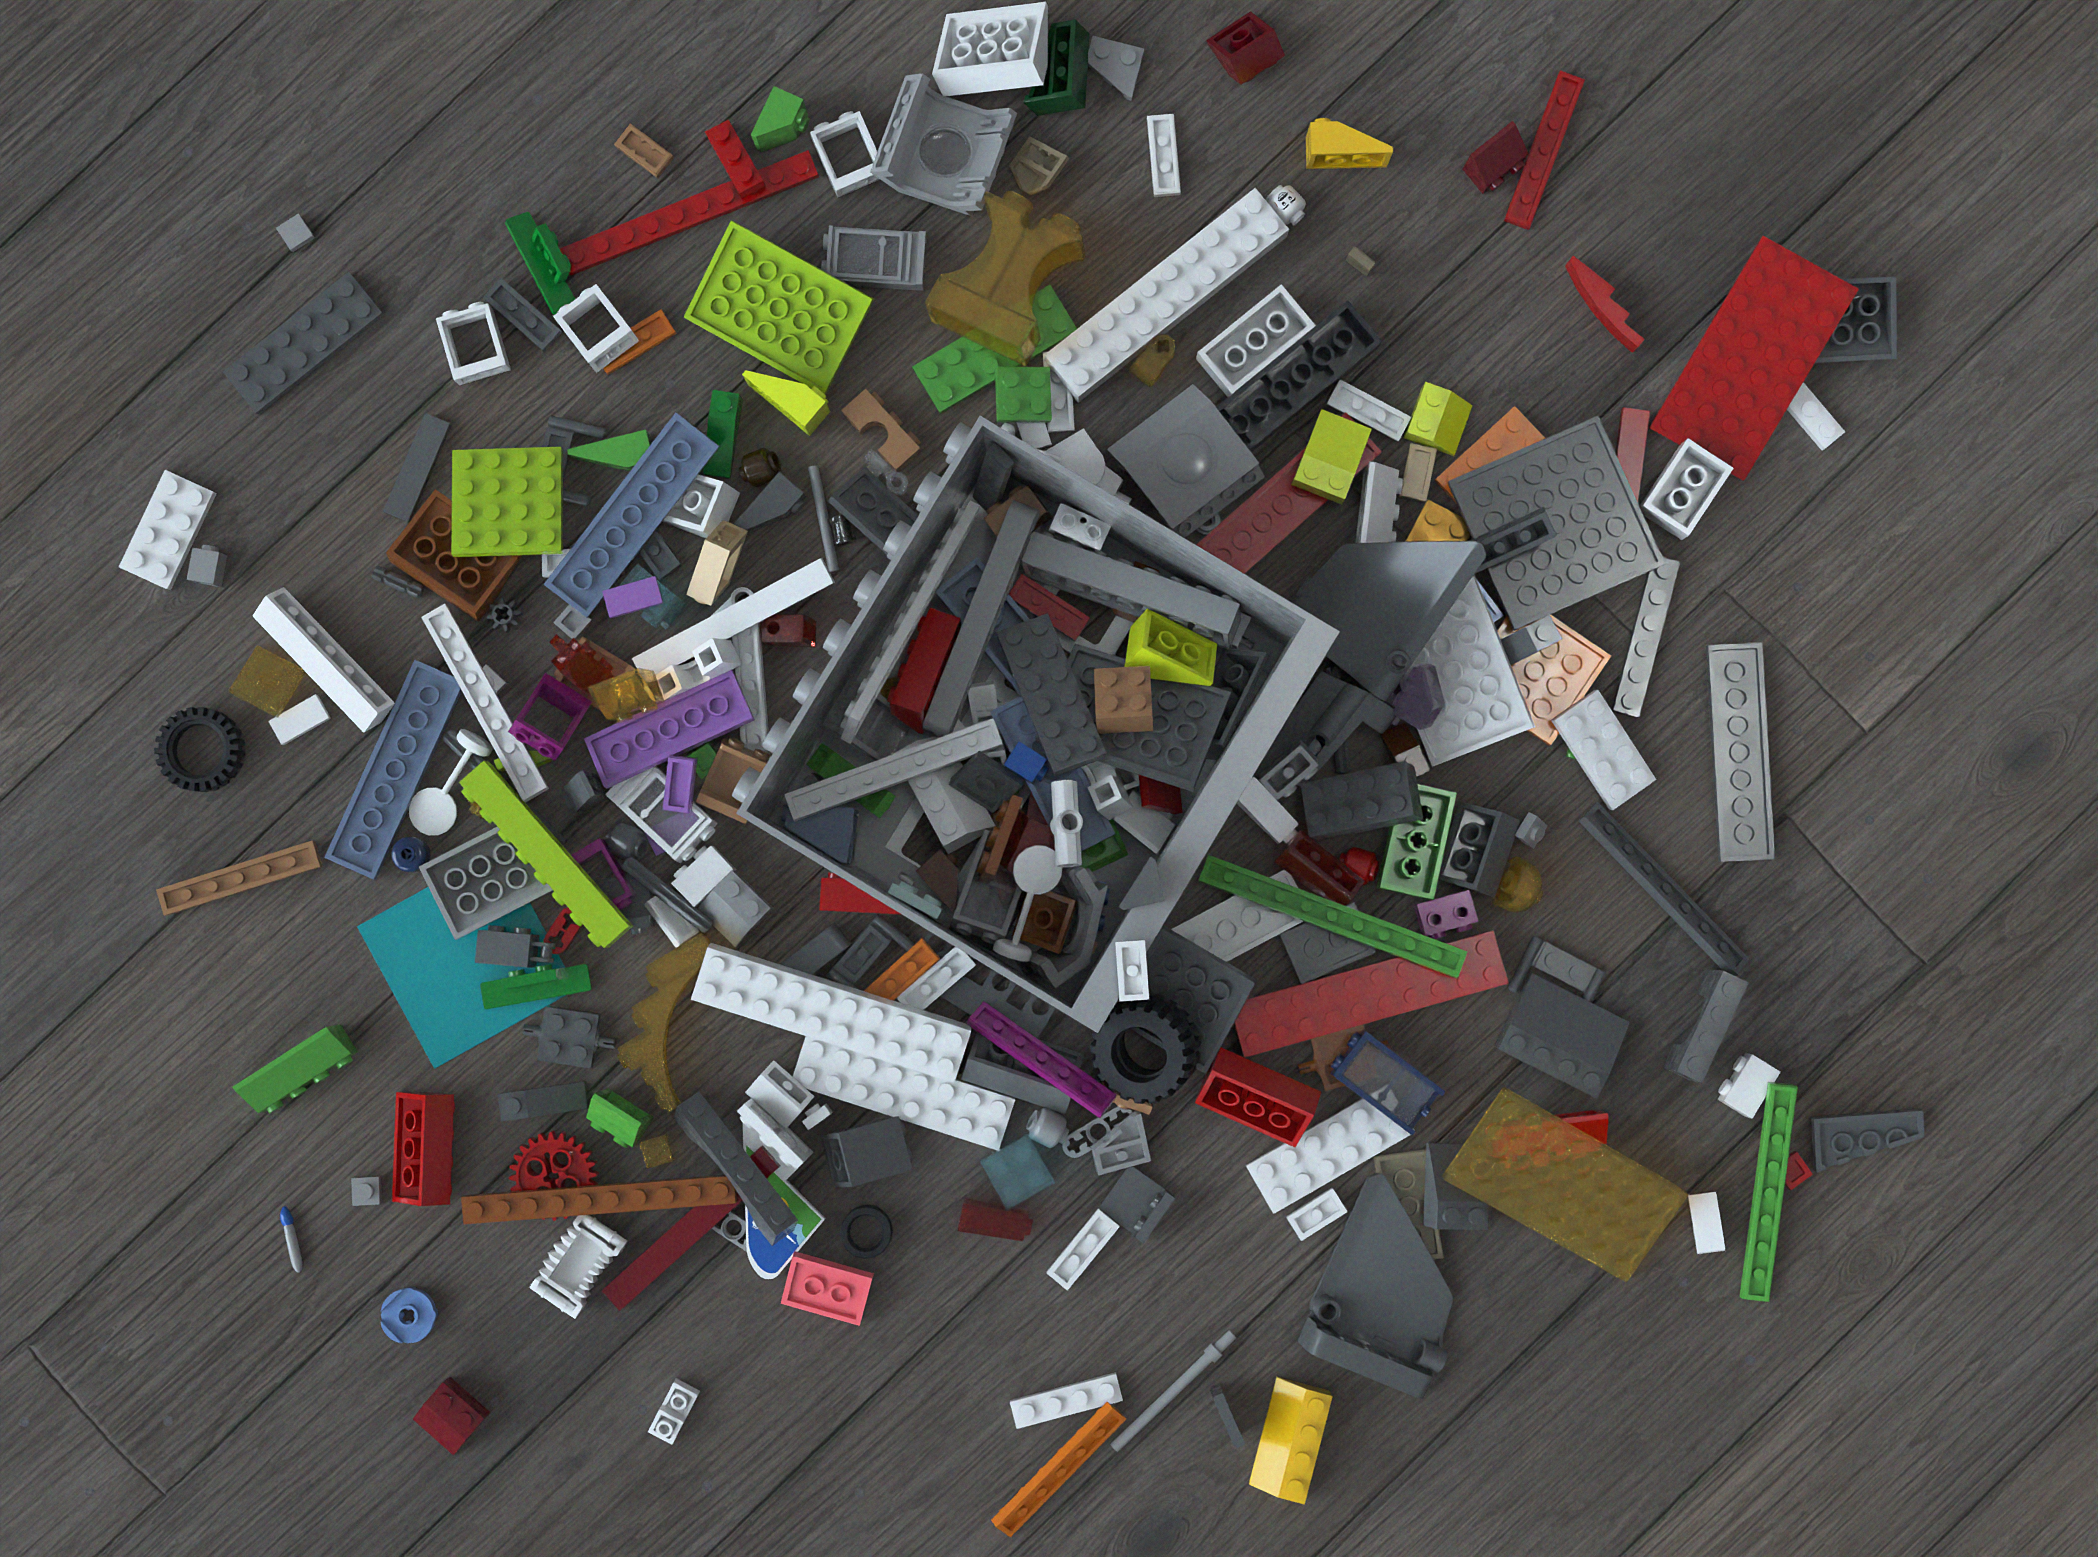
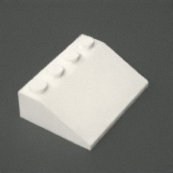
M1039 2L946 14L932 72L943 97L1043 85L1048 65L1047 3Z

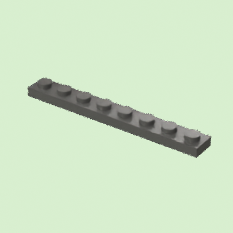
M1598 802L1592 805L1579 822L1723 971L1734 976L1738 975L1749 961V958Z

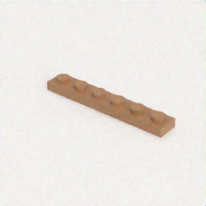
M309 841L156 889L163 915L168 916L323 867L316 842Z

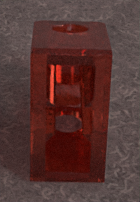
M774 614L760 622L762 642L771 646L815 648L817 621L805 615Z

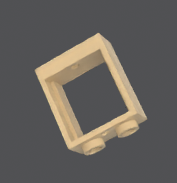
M725 520L713 530L704 541L686 595L694 598L698 603L710 606L718 599L730 584L748 532L747 530Z

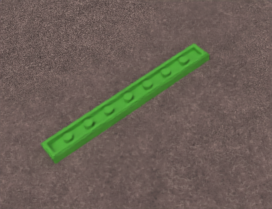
M1768 1082L1740 1289V1297L1742 1299L1769 1302L1798 1090V1086L1793 1084Z

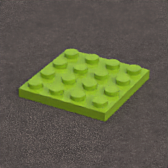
M533 447L452 450V556L563 554L562 448Z

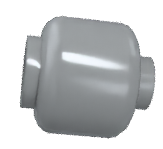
M1045 1107L1039 1111L1035 1110L1026 1126V1129L1029 1130V1137L1048 1148H1053L1058 1142L1062 1144L1069 1133V1129L1066 1128V1118Z

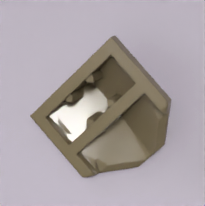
M1029 136L1009 167L1013 172L1019 189L1032 196L1051 186L1069 160V157Z

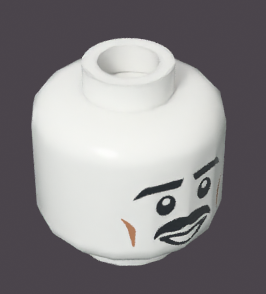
M1279 185L1266 198L1268 204L1285 225L1289 223L1296 225L1305 215L1303 209L1306 202L1292 186L1282 187Z

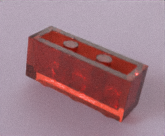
M1301 830L1287 843L1274 861L1317 896L1344 906L1353 900L1365 882L1364 879Z

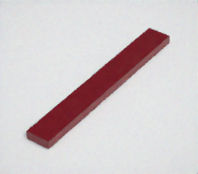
M763 1145L750 1156L766 1179L781 1166ZM738 1192L736 1203L693 1207L610 1282L602 1292L619 1311L622 1310L742 1201Z

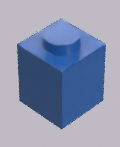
M1020 741L1004 763L1007 769L1032 785L1036 780L1041 782L1049 769L1045 766L1048 762L1045 757Z

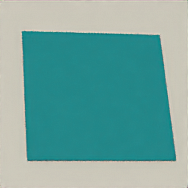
M429 887L357 926L434 1069L566 996L484 1009L480 988L482 982L507 978L510 971L525 969V974L535 973L536 970L535 967L527 968L475 963L478 930H488V925L505 926L504 932L513 933L514 927L531 929L530 934L539 935V942H544L547 932L531 903L455 940ZM538 946V955H537V957H540V956H541V946ZM552 954L551 958H554V963L537 961L536 967L551 964L552 969L565 968V965L559 954Z

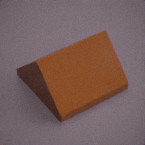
M1052 890L1040 895L1034 894L1020 939L1060 954L1078 901ZM1024 898V901H1023V904H1022V907H1021V910H1020L1018 919H1017V921H1016V924H1015V927H1014L1012 936H1014V933H1015V930H1016V927H1017V924H1018V920H1019V917H1020V914H1021V911H1022V908H1023V905H1024V902H1025V898Z

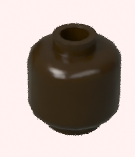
M760 448L744 455L741 460L742 466L739 467V473L743 481H748L754 487L771 482L778 472L781 471L778 456L774 451L770 452L766 448Z

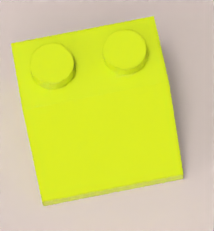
M1425 382L1420 390L1403 438L1427 447L1437 448L1440 452L1454 456L1473 405L1450 390Z

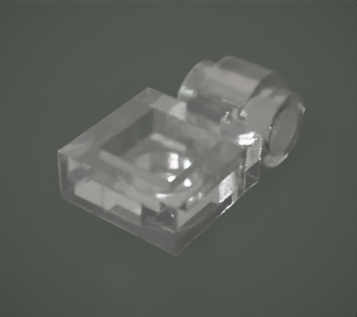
M871 449L864 457L868 463L866 468L877 478L881 474L887 479L886 485L891 493L895 495L905 493L908 489L907 477L901 472H896L891 465ZM900 480L902 484L899 487H894L893 482Z

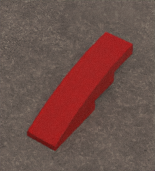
M1572 256L1565 267L1577 291L1604 327L1633 353L1644 341V338L1624 323L1630 313L1609 298L1615 288L1575 256Z

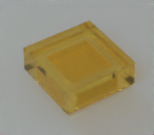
M667 1134L639 1142L647 1169L674 1161Z

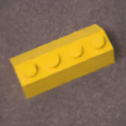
M1276 1376L1249 1485L1278 1498L1305 1505L1333 1397L1329 1390Z

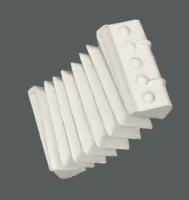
M591 1215L577 1216L573 1222L574 1227L570 1226L567 1228L568 1234L564 1233L560 1236L562 1241L554 1243L555 1250L548 1252L550 1258L543 1260L546 1267L539 1270L541 1275L535 1278L530 1286V1289L541 1295V1298L544 1297L574 1319L586 1306L587 1301L585 1298L591 1295L589 1290L594 1287L592 1283L598 1281L596 1275L603 1273L602 1269L607 1268L608 1264L613 1262L612 1256L619 1255L627 1243V1240L618 1235L616 1231L611 1230Z

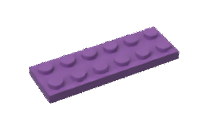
M730 670L584 738V741L601 782L608 789L668 761L669 755L679 756L755 719L733 670Z

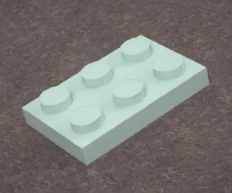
M901 881L900 884L892 883L887 893L936 919L942 918L945 909L941 907L942 901L929 894H925L924 898L917 895L919 889L904 881Z

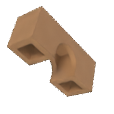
M864 389L841 411L861 435L873 426L882 427L888 432V439L878 449V452L898 474L921 454L918 446L921 442L911 431L906 433L900 427L903 422L893 411L889 414L882 407L885 403L876 392L870 394Z

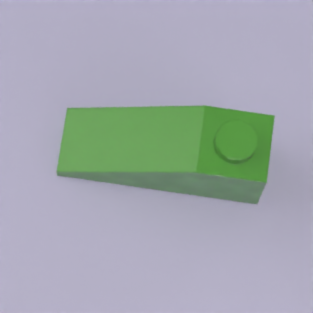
M642 430L567 449V452L575 460L631 471L652 444L647 430Z

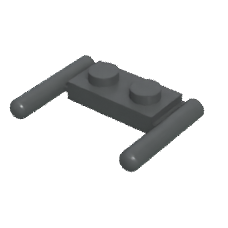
M555 416L549 417L548 428L546 429L542 447L562 448L563 481L570 457L567 449L572 448L575 437L574 433L604 439L607 436L606 428ZM563 490V501L588 506L591 503V498L587 495Z
M878 913L827 972L826 976L833 982L858 989L854 983L859 980L892 939L906 951L915 943Z
M1533 936L1508 985V989L1514 993L1518 992L1530 966H1533L1584 992L1582 998L1592 1003L1606 973Z

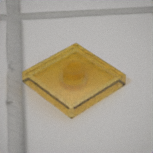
M257 645L229 689V692L278 718L306 671Z

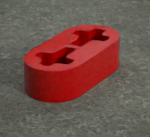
M568 907L560 912L545 935L544 942L552 943L550 941L552 936L557 938L562 931L564 932L561 938V942L564 943L563 946L556 947L555 949L552 948V954L564 953L582 928V926L580 927L577 924H570L567 930L564 929L568 922L565 916L567 913H572Z

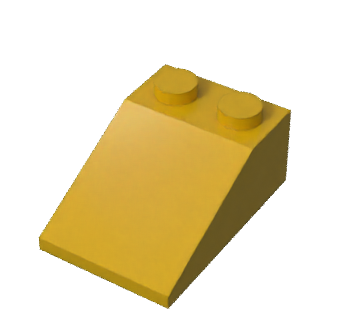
M1329 118L1315 119V122H1310L1306 135V169L1387 167L1393 154L1392 146L1343 123L1331 121Z

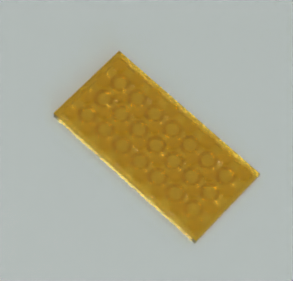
M1504 1086L1442 1175L1445 1181L1626 1283L1688 1197L1686 1190Z

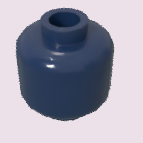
M404 837L398 840L393 846L391 853L395 866L406 872L420 871L419 866L429 862L431 857L430 848L427 843L416 837Z

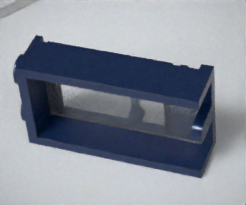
M1362 1030L1360 1034L1355 1032L1347 1043L1349 1048L1345 1054H1339L1330 1065L1333 1068L1330 1074L1410 1135H1413L1415 1133L1413 1130L1414 1126L1422 1116L1426 1117L1431 1110L1430 1105L1439 1094L1443 1096L1445 1091L1365 1030Z

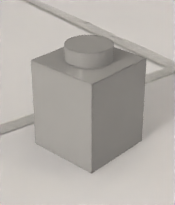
M203 545L202 549L192 548L187 580L198 584L222 587L227 555L220 553L219 548L215 546Z

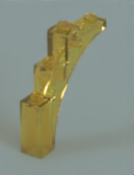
M704 932L646 966L648 973L645 974L647 980L653 988L657 986L659 991L631 1007L634 1011L631 1016L638 1028L643 1027L645 1031L617 1048L620 1052L617 1057L625 1069L629 1067L630 1071H634L642 1067L641 1076L647 1086H653L657 1093L655 1099L662 1110L667 1109L668 1113L675 1110L681 1104L673 1088L667 1064L669 1024L680 996L688 983L700 971L707 947L711 943Z

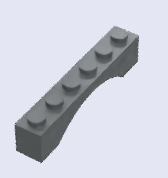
M696 1093L678 1105L674 1119L689 1139L702 1148L727 1176L746 1205L755 1225L771 1246L795 1230L798 1219L701 1093Z

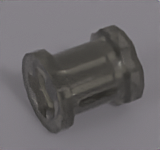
M844 515L828 519V524L832 525L835 538L833 541L834 547L849 545L857 541L856 536H853L850 521Z

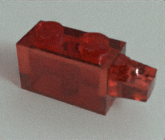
M557 634L549 641L559 652L551 662L560 673L595 703L617 682L618 679L611 672L614 667L603 657L598 660L595 657L597 652L586 641L581 645L573 638L567 643Z

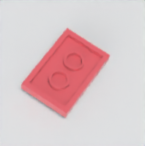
M795 1251L781 1304L860 1326L874 1273Z

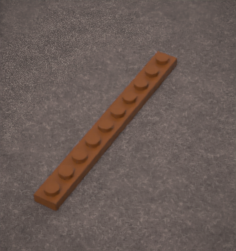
M726 1175L463 1195L461 1203L464 1225L733 1204L737 1202V1191Z

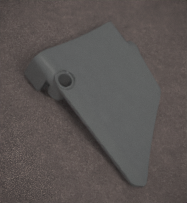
M1479 541L1346 543L1336 551L1312 578L1308 577L1297 592L1293 604L1340 631L1325 656L1350 674L1373 695L1387 701L1486 558V551L1483 543ZM1396 654L1404 656L1406 665H1396L1393 656Z
M1377 1173L1366 1178L1310 1301L1311 1311L1297 1342L1316 1357L1423 1399L1433 1378V1373L1441 1371L1447 1359V1351L1443 1349V1333L1453 1296L1415 1226L1383 1174ZM1330 1304L1328 1311L1321 1314L1322 1307Z

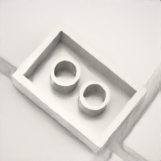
M1687 438L1679 445L1639 507L1645 517L1680 540H1683L1690 535L1733 470V467Z

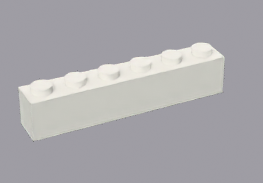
M284 587L265 596L253 617L363 732L380 724L395 704L391 698Z

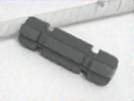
M376 566L372 573V579L381 583L385 582L384 584L403 593L408 592V595L417 599L424 592L425 587L415 581L412 582V580L392 571L388 572L387 569L381 566Z

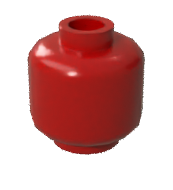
M1351 847L1346 854L1342 853L1338 861V868L1342 869V878L1363 886L1367 885L1370 881H1375L1380 866V861L1377 860L1374 852L1358 847Z

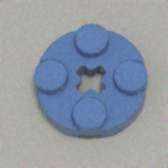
M407 1287L393 1292L385 1299L381 1307V1327L390 1339L399 1343H414L422 1340L433 1330L438 1317V1310L432 1298L423 1290L415 1287ZM404 1309L408 1311L412 1309L414 1311L413 1316L415 1320L413 1322L411 1320L405 1322L402 1319L405 1315Z

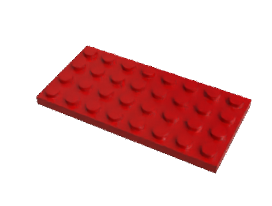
M1761 236L1650 424L1649 429L1678 445H1681L1682 442L1689 438L1733 467L1730 474L1744 481L1859 289L1767 237Z

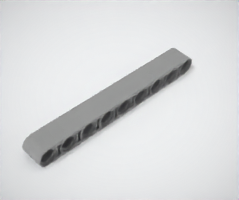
M1015 500L1012 501L924 719V729L941 736L953 732L1037 523L1040 510Z

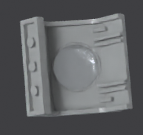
M923 73L906 75L870 173L900 193L972 216L974 211L983 210L987 202L990 187L996 177V171L1004 154L1017 113L1011 108L985 110L946 96L943 97V95L928 87L930 78Z

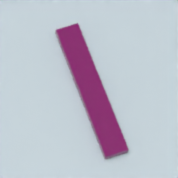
M983 1001L968 1019L967 1025L1097 1117L1101 1118L1116 1099L1117 1094Z

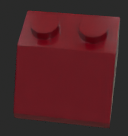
M1251 11L1206 40L1228 75L1240 85L1251 81L1255 75L1266 68L1274 66L1278 60L1285 56L1275 30Z
M1513 121L1471 153L1462 169L1482 194L1488 189L1492 192L1505 182L1503 177L1510 172L1512 175L1516 174L1526 165L1524 160L1529 153L1516 124Z
M449 1377L427 1399L413 1420L454 1456L491 1412L455 1380Z

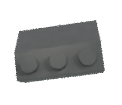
M1459 802L1446 841L1438 880L1495 898L1520 820L1500 811Z

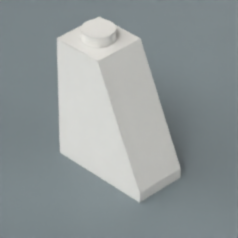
M1255 777L1251 778L1236 804L1277 844L1282 841L1287 844L1298 833L1294 829L1298 822Z

